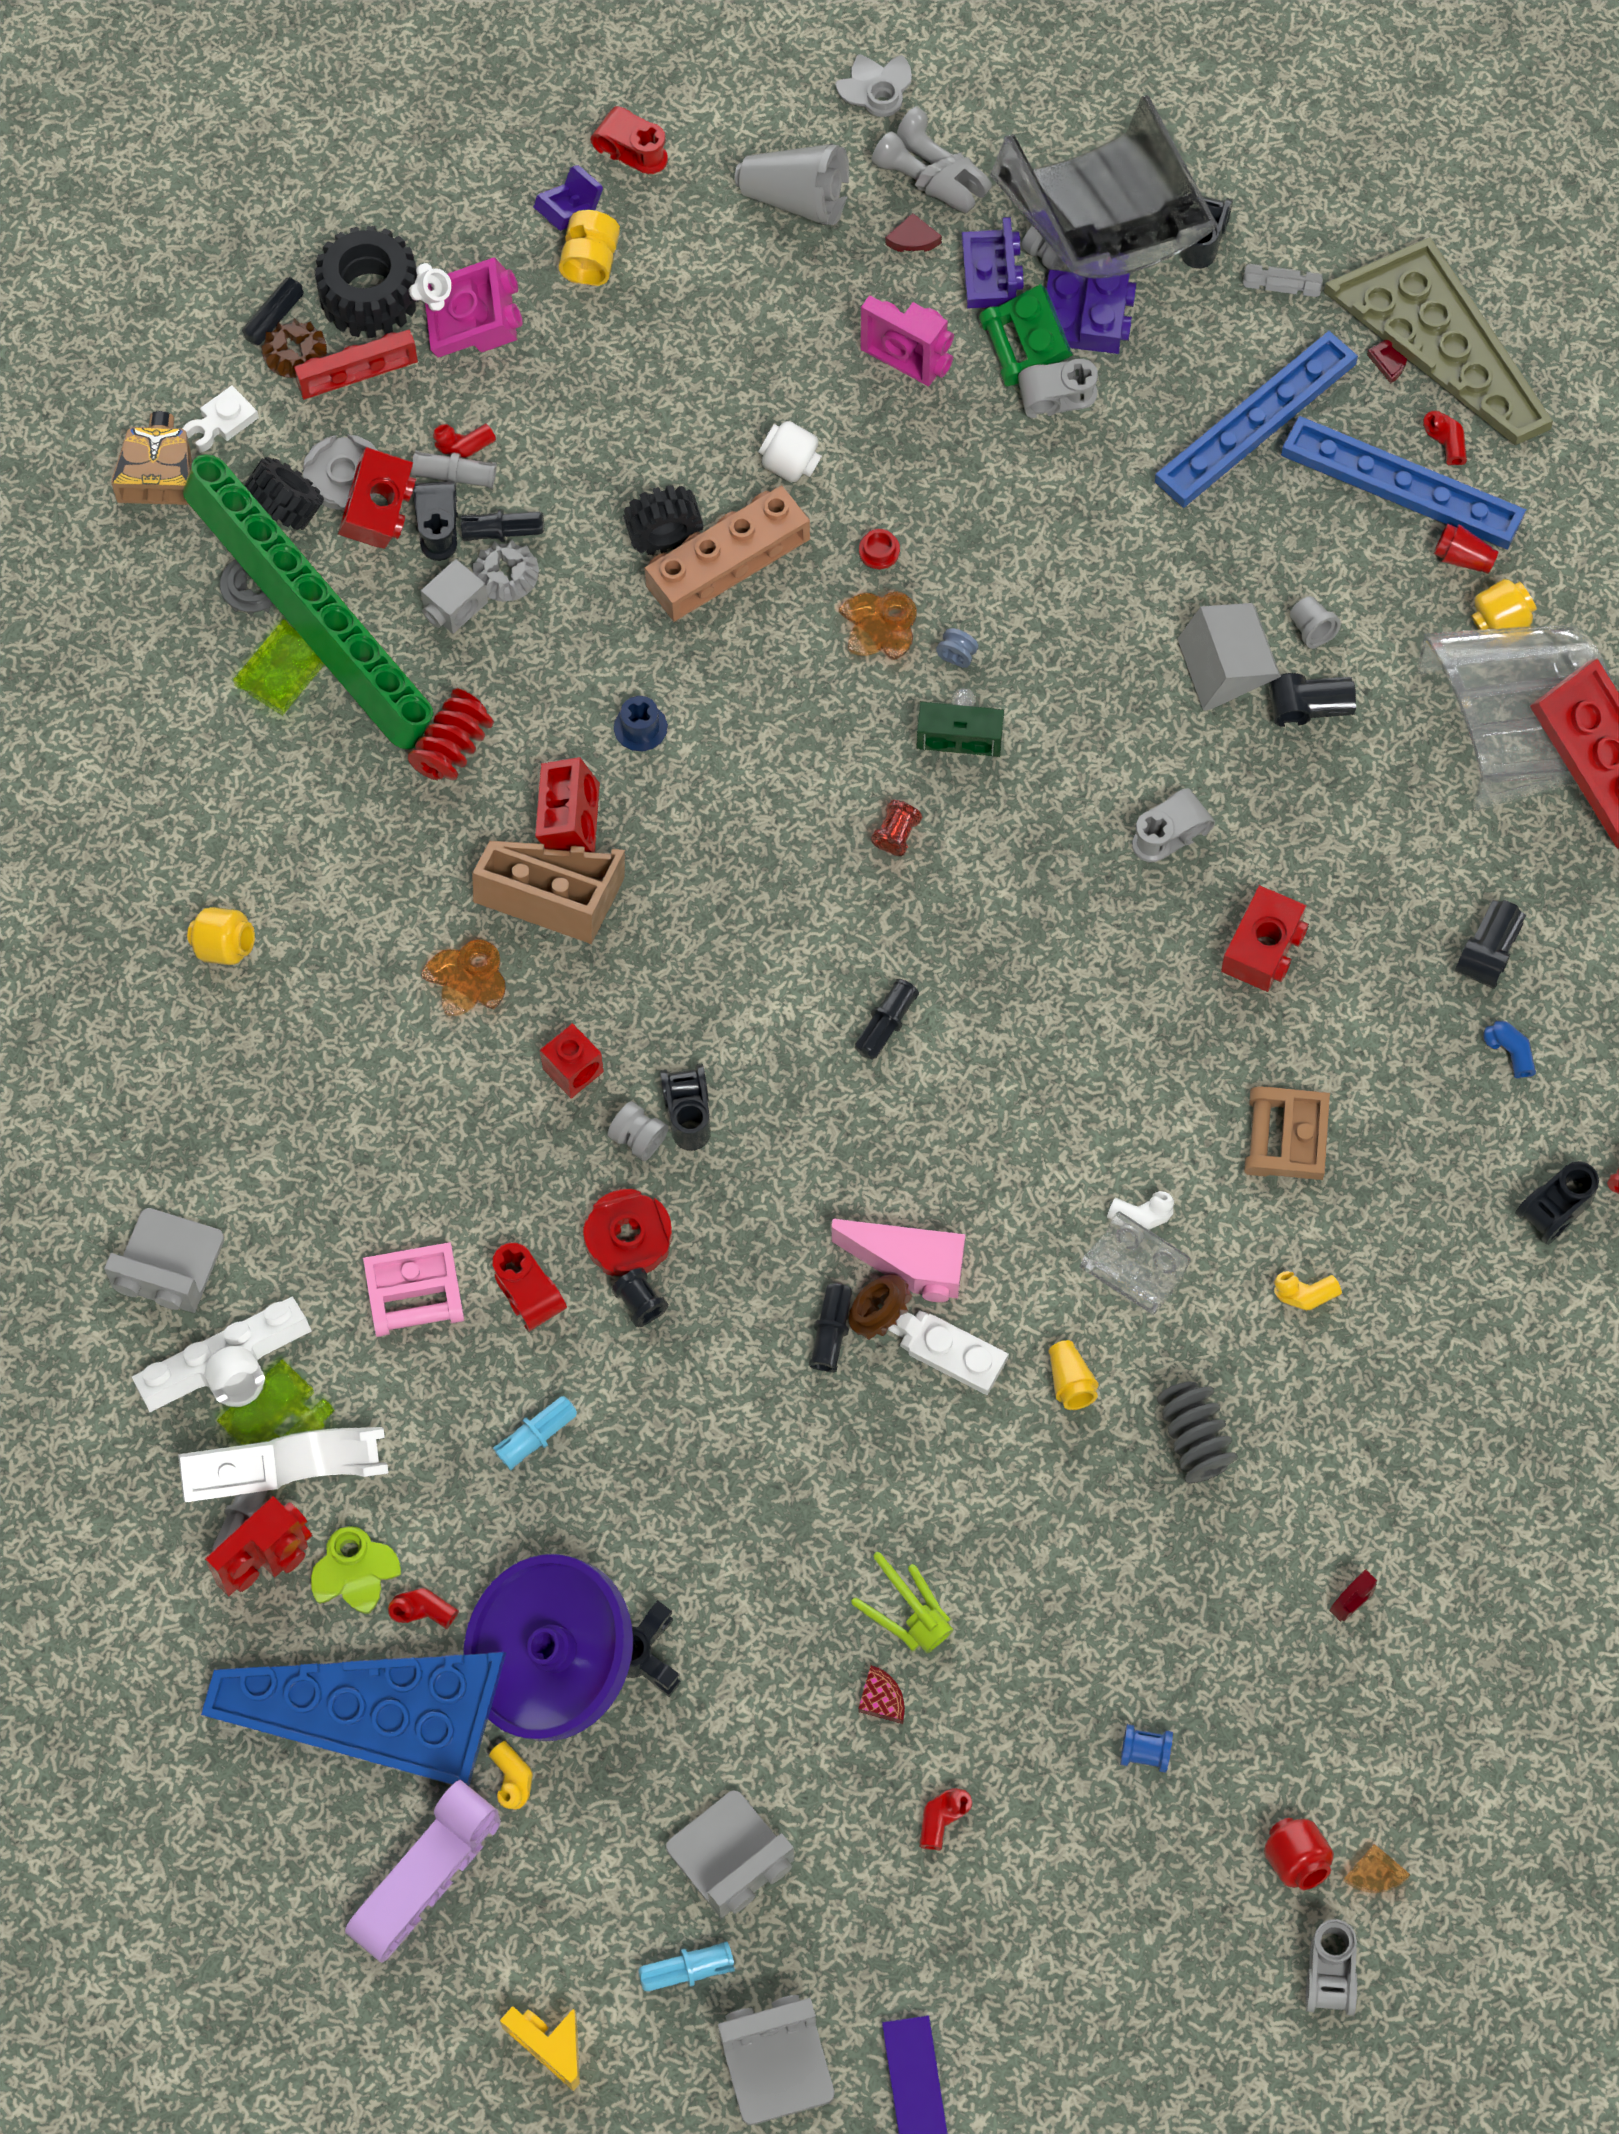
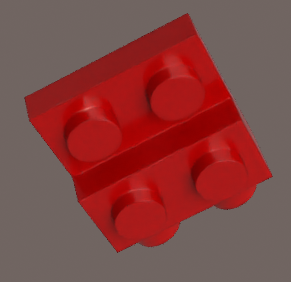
M272 1496L205 1558L216 1585L229 1597L236 1590L243 1592L252 1586L259 1577L258 1569L262 1566L274 1578L282 1571L285 1573L293 1571L305 1558L304 1550L308 1547L306 1542L313 1536L305 1525L308 1521L291 1502L283 1506Z

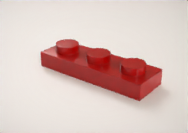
M410 329L399 333H388L380 339L366 344L349 346L341 352L323 358L309 359L303 364L295 366L294 370L298 388L303 400L418 363L415 341Z

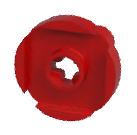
M620 1189L602 1196L593 1205L592 1212L589 1214L588 1219L585 1220L583 1227L585 1247L591 1260L607 1275L622 1277L637 1268H643L646 1273H649L668 1257L672 1242L670 1216L660 1201L641 1195V1191ZM629 1224L632 1230L639 1229L640 1234H637L632 1242L619 1240L616 1236L621 1234V1226Z

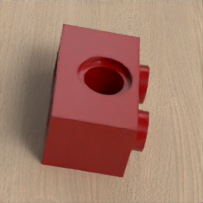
M366 447L357 463L338 535L384 549L392 538L399 539L406 517L399 514L402 501L409 502L416 482V478L410 477L413 462ZM378 493L383 495L388 502V506L375 504L370 494Z
M1259 885L1224 954L1221 972L1266 992H1269L1274 980L1282 982L1292 961L1286 955L1291 945L1300 947L1309 927V923L1303 921L1307 905ZM1261 937H1270L1277 942V944L1270 946L1264 945L1258 939Z

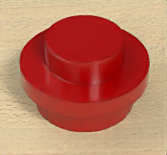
M874 529L868 532L859 544L860 559L866 566L873 569L891 567L896 563L900 555V544L897 538L885 529Z

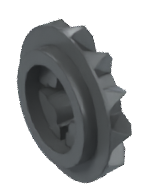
M236 559L233 560L224 569L220 578V590L224 602H227L235 613L240 610L247 612L251 617L254 612L264 610L269 613L271 606L274 604L262 590L259 595L251 589L245 590L247 588L246 575L248 573Z

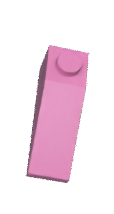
M840 1219L832 1220L833 1243L884 1275L893 1274L900 1276L909 1284L908 1290L911 1292L922 1294L925 1300L938 1303L948 1301L949 1297L958 1298L965 1234Z

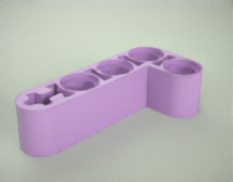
M462 1780L456 1781L440 1798L434 1809L436 1820L358 1909L345 1928V1933L381 1963L392 1955L421 1921L422 1918L419 1915L427 1905L433 1907L453 1883L450 1881V1878L458 1869L463 1871L483 1848L480 1843L489 1833L494 1835L500 1826L501 1820L498 1810Z

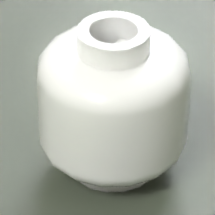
M790 421L782 423L780 427L774 424L758 453L763 455L762 465L764 468L791 483L799 480L802 474L810 477L822 457L815 452L818 446L817 437Z

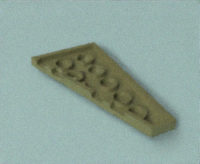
M1431 237L1325 283V294L1380 338L1392 342V347L1515 446L1551 430L1552 418Z

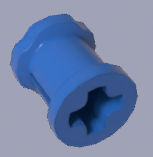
M1126 1724L1120 1765L1128 1766L1130 1762L1158 1767L1159 1772L1166 1773L1170 1759L1173 1732L1165 1731L1163 1735L1135 1730L1134 1725Z

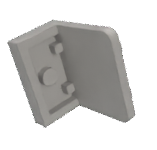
M146 1208L138 1218L123 1256L110 1253L104 1270L112 1288L121 1294L130 1297L141 1296L154 1300L157 1304L168 1309H183L195 1313L224 1243V1236L222 1231L217 1228L152 1208Z
M738 1791L728 1792L670 1838L666 1844L670 1857L720 1919L731 1911L735 1914L744 1909L755 1898L754 1892L767 1882L773 1884L780 1880L791 1870V1863L794 1861V1847L782 1833L776 1837Z
M799 1995L786 1996L771 2003L772 2009L754 2013L753 2008L740 2009L725 2016L726 2022L718 2024L719 2036L741 2117L745 2124L751 2126L823 2106L833 2101L835 2095L818 2035L816 2016L811 1998L800 2000Z

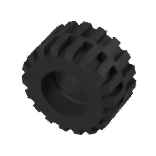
M367 226V230L359 231V227L350 228L351 233L346 235L343 232L338 233L334 236L335 242L327 241L323 246L324 254H318L316 259L315 279L322 310L325 311L326 318L330 323L335 320L336 328L342 332L349 327L351 336L360 337L361 331H367L368 338L377 337L376 331L382 329L385 335L393 333L392 325L396 323L400 328L407 323L406 314L413 316L416 311L415 302L419 303V300H413L409 294V288L415 284L417 278L416 262L414 261L411 248L406 247L405 240L400 236L393 238L392 231L384 228L381 232H377L376 226ZM364 274H378L386 278L383 282L371 288H357L349 285L353 279Z

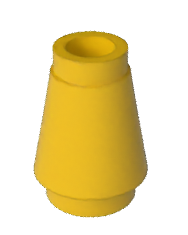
M1064 1340L1055 1343L1049 1348L1048 1352L1057 1401L1063 1403L1064 1408L1068 1410H1078L1089 1406L1098 1397L1096 1390L1099 1384L1072 1341Z

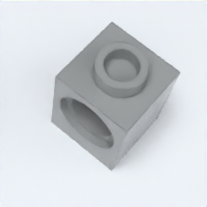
M457 559L420 590L424 607L422 612L426 619L436 628H440L443 625L452 634L488 603L486 584Z

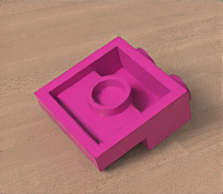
M495 257L448 273L447 275L451 279V292L444 300V307L441 310L432 311L429 305L425 303L430 348L438 358L473 345L482 353L517 340L516 328L523 325L519 308L512 302V294L518 292L516 277L510 269L506 270ZM428 284V289L430 291H432L431 284Z
M869 295L861 306V350L928 387L937 376L944 377L952 365L953 356L948 354L947 351L953 342L954 334L947 330L948 321L940 313L931 308L925 309L914 302L905 313H902L894 304L887 301L882 302Z

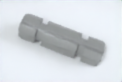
M1246 265L1243 285L1246 288L1259 289L1261 285L1266 286L1265 290L1290 294L1304 291V296L1318 297L1321 293L1323 277L1320 273L1307 272L1306 275H1300L1301 271L1270 266L1268 270H1262L1263 265Z

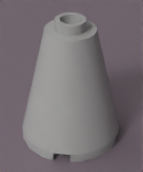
M834 144L748 155L736 167L735 184L737 187H740L743 196L823 225H835L841 217L847 196L839 198L842 183H849V160L844 147Z

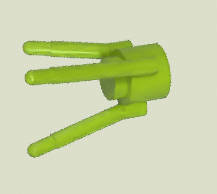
M875 1552L873 1555L874 1560L915 1612L906 1621V1624L911 1629L909 1632L857 1597L851 1600V1604L903 1640L912 1652L920 1646L927 1654L930 1653L954 1631L948 1624L951 1619L939 1606L916 1565H909L908 1570L927 1604L924 1606L880 1552Z

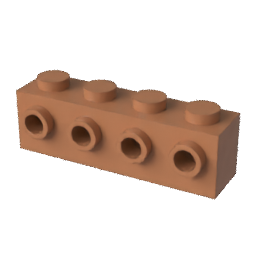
M782 485L771 492H762L752 500L751 504L737 512L725 514L716 525L706 531L690 535L681 546L668 554L661 553L654 557L648 566L644 567L646 587L672 621L675 622L809 541L810 520Z

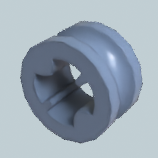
M954 628L947 629L943 634L944 641H941L936 647L938 656L959 667H968L972 662L971 655H974L978 650L979 645L977 641L964 631Z

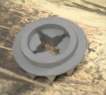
M511 539L506 544H498L494 541L487 550L480 549L479 557L473 563V573L486 584L488 598L506 602L520 599L534 588L539 577L537 557L532 555L528 546L516 545ZM502 558L509 567H512L511 581L508 580V577L502 571H499L500 559Z

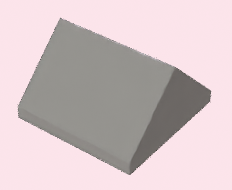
M1253 603L1201 606L1177 638L1204 711L1216 708L1281 677Z

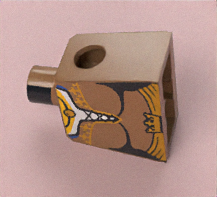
M164 411L153 412L150 414L149 428L132 427L127 430L112 477V487L117 503L189 505L183 496V488L192 465L191 448L187 432L181 428H174V416Z

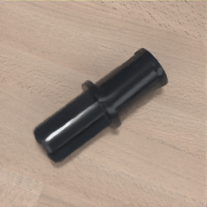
M498 509L497 513L461 516V532L464 542L480 539H500V542H505L506 537L540 535L544 532L545 528L544 517L541 512L504 514L503 509Z
M896 979L892 989L881 1005L872 1009V1019L855 1043V1049L862 1057L872 1060L877 1058L893 1032L901 1030V1020L919 995L918 989L908 981Z
M834 1283L829 1284L826 1288L820 1320L814 1322V1329L817 1331L812 1357L809 1361L812 1369L831 1373L837 1371L843 1336H847L849 1333V1328L846 1326L852 1297V1289L849 1286Z

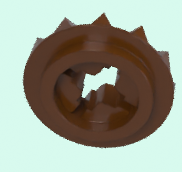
M295 318L292 323L285 325L278 322L275 330L266 332L264 345L261 346L263 359L268 368L277 375L286 378H296L295 366L301 365L312 358L326 357L327 344L323 332L318 331L311 321L304 324L299 323ZM287 338L294 341L297 345L300 344L301 357L297 352L295 353L292 349H288Z
M892 1274L877 1278L865 1286L856 1297L850 1309L849 1325L856 1334L870 1340L876 1334L884 1336L890 1326H898L897 1320L901 1315L908 1312L906 1304L912 1298V1294L908 1290L909 1284L900 1276ZM880 1303L884 1305L881 1309L878 1307Z

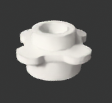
M428 263L420 264L416 268L417 278L415 284L410 286L409 294L413 300H421L427 303L432 311L441 310L444 307V300L451 292V279L441 269H432ZM428 284H431L432 291L428 289Z

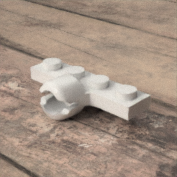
M292 1296L284 1301L269 1305L264 1311L242 1322H235L229 1325L224 1331L202 1342L189 1345L184 1351L162 1362H156L147 1366L142 1372L132 1376V1379L149 1412L204 1386L210 1387L219 1403L231 1407H241L255 1400L263 1388L265 1377L258 1364V1359L312 1330Z

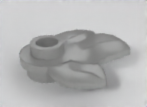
M859 54L853 63L851 78L839 80L835 85L838 94L847 103L864 106L869 113L875 116L888 117L900 110L903 103L902 93L910 86L912 73L910 65L903 55L893 58L883 67L866 56ZM880 97H886V98H888L889 100H887V101H880V100H877V99L880 98Z

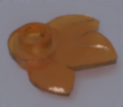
M890 592L884 597H879L872 593H862L848 599L839 607V613L855 624L848 641V651L851 654L868 656L876 654L883 649L889 658L896 660L903 656L911 647L913 635L910 627L916 620L917 609L913 600L906 594ZM892 610H900L903 612V616L891 617L888 613Z
M472 940L464 945L461 950H442L428 961L421 973L422 979L443 986L442 1006L447 1016L465 1014L473 1009L478 1001L487 1008L495 1009L502 1001L506 990L505 980L498 971L501 964L500 954L493 944L484 940ZM476 957H484L487 960V963L481 967H474L471 964L472 960Z

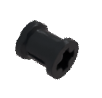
M643 1268L634 1269L623 1275L612 1286V1293L616 1298H622L633 1314L631 1321L636 1327H643L665 1313L669 1305L664 1297L656 1295L647 1282V1273Z

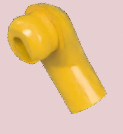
M1286 1271L1277 1275L1274 1281V1293L1281 1302L1305 1311L1312 1310L1342 1294L1339 1282L1333 1275L1308 1285L1300 1282L1293 1272Z
M502 1741L493 1748L488 1756L504 1773L501 1791L497 1793L498 1802L506 1809L516 1810L523 1807L530 1798L533 1772L506 1741Z

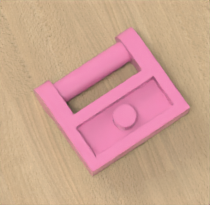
M451 1242L363 1258L376 1337L390 1335L389 1330L449 1319L451 1324L464 1321ZM446 1292L447 1302L386 1313L385 1302Z

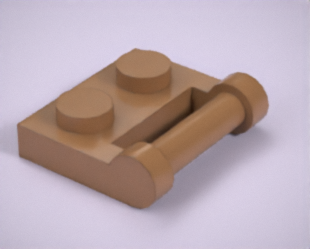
M1274 1087L1252 1088L1249 1100L1250 1105L1253 1107L1250 1156L1245 1158L1244 1172L1247 1175L1266 1177L1274 1175L1323 1180L1325 1174L1330 1093ZM1273 1107L1284 1108L1280 1157L1267 1156L1270 1113Z

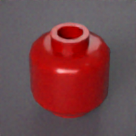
M1285 1818L1277 1822L1270 1829V1837L1265 1843L1264 1855L1285 1886L1308 1890L1318 1886L1327 1879L1331 1873L1330 1866L1333 1862L1334 1852L1313 1821Z

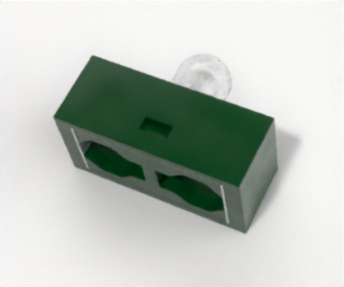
M968 688L957 689L951 697V704L920 701L916 749L1000 757L1005 709L976 707V696Z

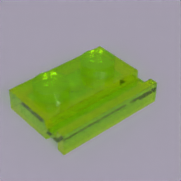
M283 619L234 677L233 682L235 687L244 690L251 697L283 716L325 664L299 633L289 625L288 621Z

